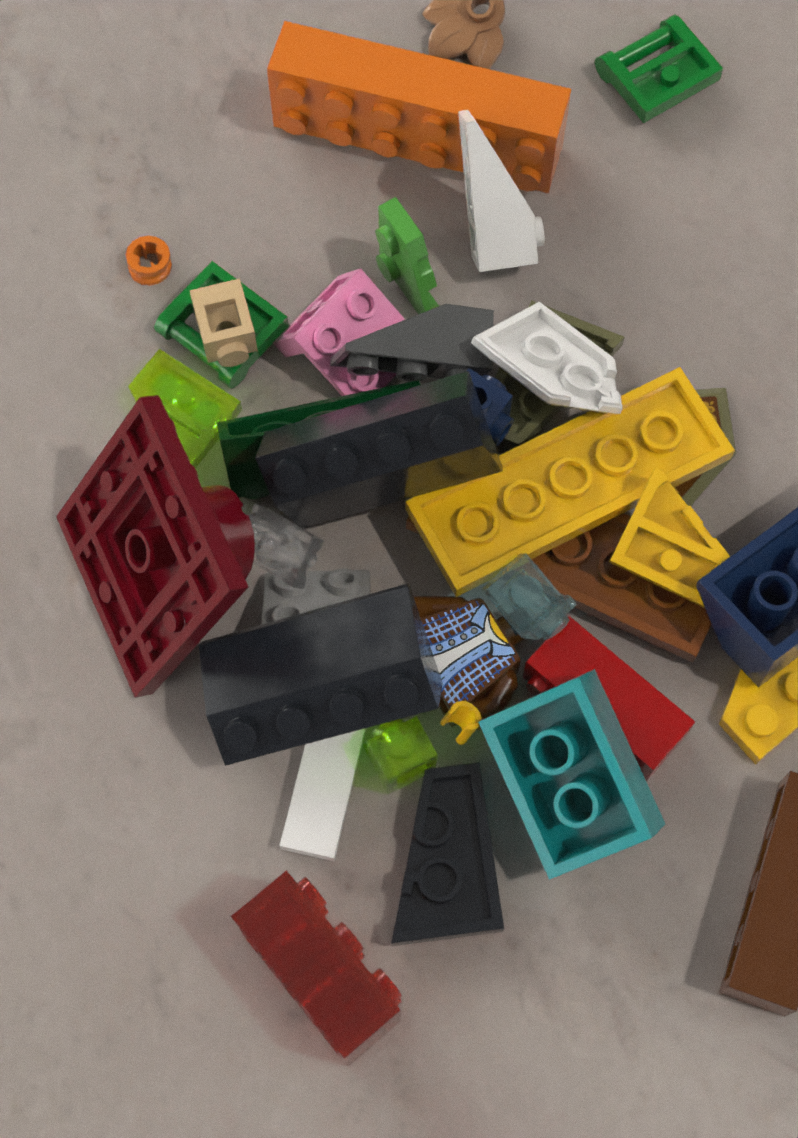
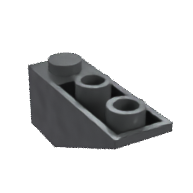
M443 304L346 343L331 357L330 366L346 367L349 374L357 376L375 375L378 371L396 373L397 379L408 382L423 381L427 377L443 379L466 372L468 368L484 376L493 369V361L481 353L471 342L474 336L494 326V310Z

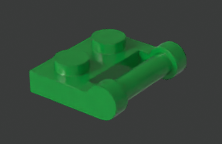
M675 14L661 21L659 28L615 53L607 51L595 59V67L600 78L604 82L612 84L643 123L720 80L723 72V67L685 22ZM667 45L673 47L632 71L627 69V67Z
M211 261L159 315L155 322L154 330L166 340H171L172 338L217 371L220 381L229 388H235L243 381L249 368L288 328V316L241 282L255 332L258 351L248 353L249 358L237 366H221L218 361L208 363L200 333L185 323V320L192 313L195 314L189 290L236 279Z

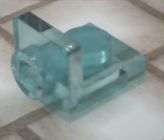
M520 553L481 589L517 633L525 639L539 640L542 637L544 640L552 638L568 624L570 619L566 614L577 605L570 595H561L527 553Z

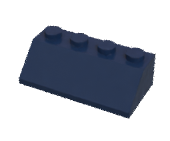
M798 507L698 580L696 584L722 649L758 688L798 657Z

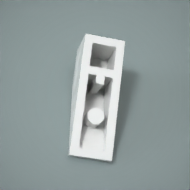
M469 110L458 111L471 257L479 272L538 264L537 247L544 246L545 243L541 217H535Z

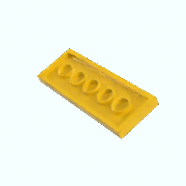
M681 367L621 395L623 409L620 414L589 411L499 455L503 467L502 472L418 495L405 501V510L456 597L635 508L655 467L663 470L668 476V481L671 485L676 487L732 458L735 449Z

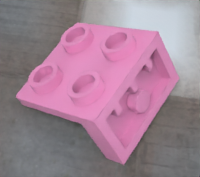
M360 268L337 276L273 344L285 357L304 354L339 394L345 396L383 388L396 376V373L378 371L377 374L370 376L352 375L347 372L346 367L330 366L331 357L346 343L401 322L405 318Z

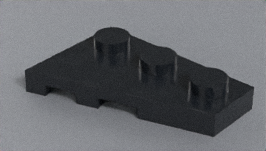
M480 762L424 770L391 947L504 931Z

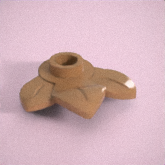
M433 0L423 11V17L432 25H435L429 37V55L451 59L466 53L472 65L490 69L500 56L504 46V39L499 28L505 17L503 0ZM479 5H489V9L483 14L473 12L474 8Z

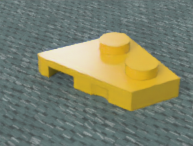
M655 467L609 562L705 608L696 584L698 580L727 560L730 555L719 541L711 536L693 508L685 503L668 481L669 478L664 471Z
M798 657L759 688L741 668L739 670L719 725L755 764L798 729Z

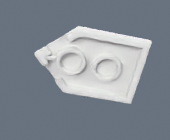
M541 302L524 309L474 336L471 343L481 353L548 405L610 414H620L623 409L621 395L616 391L615 377L617 370L615 359Z

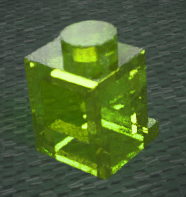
M417 716L405 722L402 719L381 724L372 732L374 737L363 744V748L387 794L422 778L425 769L436 768L437 753Z

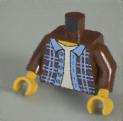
M413 596L443 683L439 708L444 717L440 724L445 726L446 723H449L451 727L458 724L462 731L455 741L463 745L476 730L481 729L479 721L507 708L518 687L516 675L521 663V659L513 646L534 635V625L528 614L520 606L495 619L481 598L468 601L463 597Z

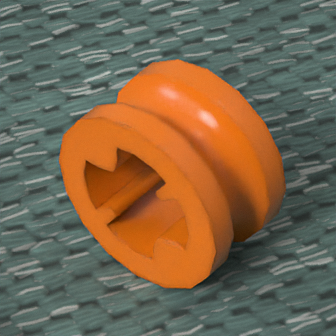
M149 235L142 236L133 240L127 247L126 260L129 274L139 284L148 286L159 284L171 272L172 263L169 247L162 239ZM147 254H156L158 264L155 265L151 261V267L141 266L140 257L143 256L145 259H148Z

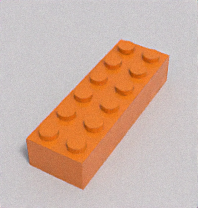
M284 21L267 67L274 127L281 128L293 135L306 134L327 139L339 146L351 145L372 150L384 157L397 156L417 161L429 168H446L464 173L458 111L469 110L518 189L549 193L563 147L571 88Z

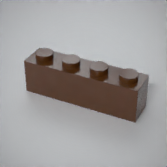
M789 771L778 783L718 992L724 996L783 1017L796 1012L798 1008V773Z

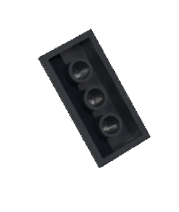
M469 371L264 433L255 457L275 506L301 529L499 473L503 470Z
M409 583L205 640L199 644L206 717L225 766L432 711L439 707L443 683Z

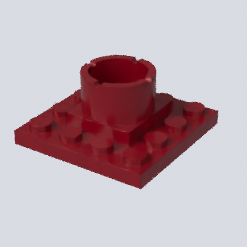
M159 395L139 397L56 516L135 698L153 694L248 589L249 586L245 579L252 569L255 554L254 532L249 515L245 514L241 509L244 506L237 494L226 486H201L197 471L190 463L177 435L175 424L169 418Z

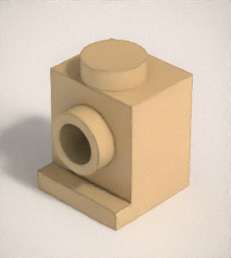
M240 278L189 290L208 363L218 361L221 366H237L249 358L248 353L258 351L255 332Z

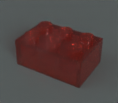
M286 870L231 915V918L240 933L346 1066L349 1067L401 1022V1010L398 1005L402 1003L400 999L402 994L381 968H378L371 974L361 962L365 958L362 952L364 948L343 922L333 928L325 918L329 913L325 907L327 903L314 885L306 877L296 882Z

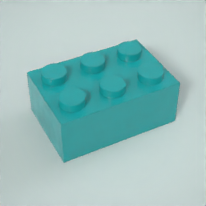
M595 669L478 722L549 880L649 840L666 825Z

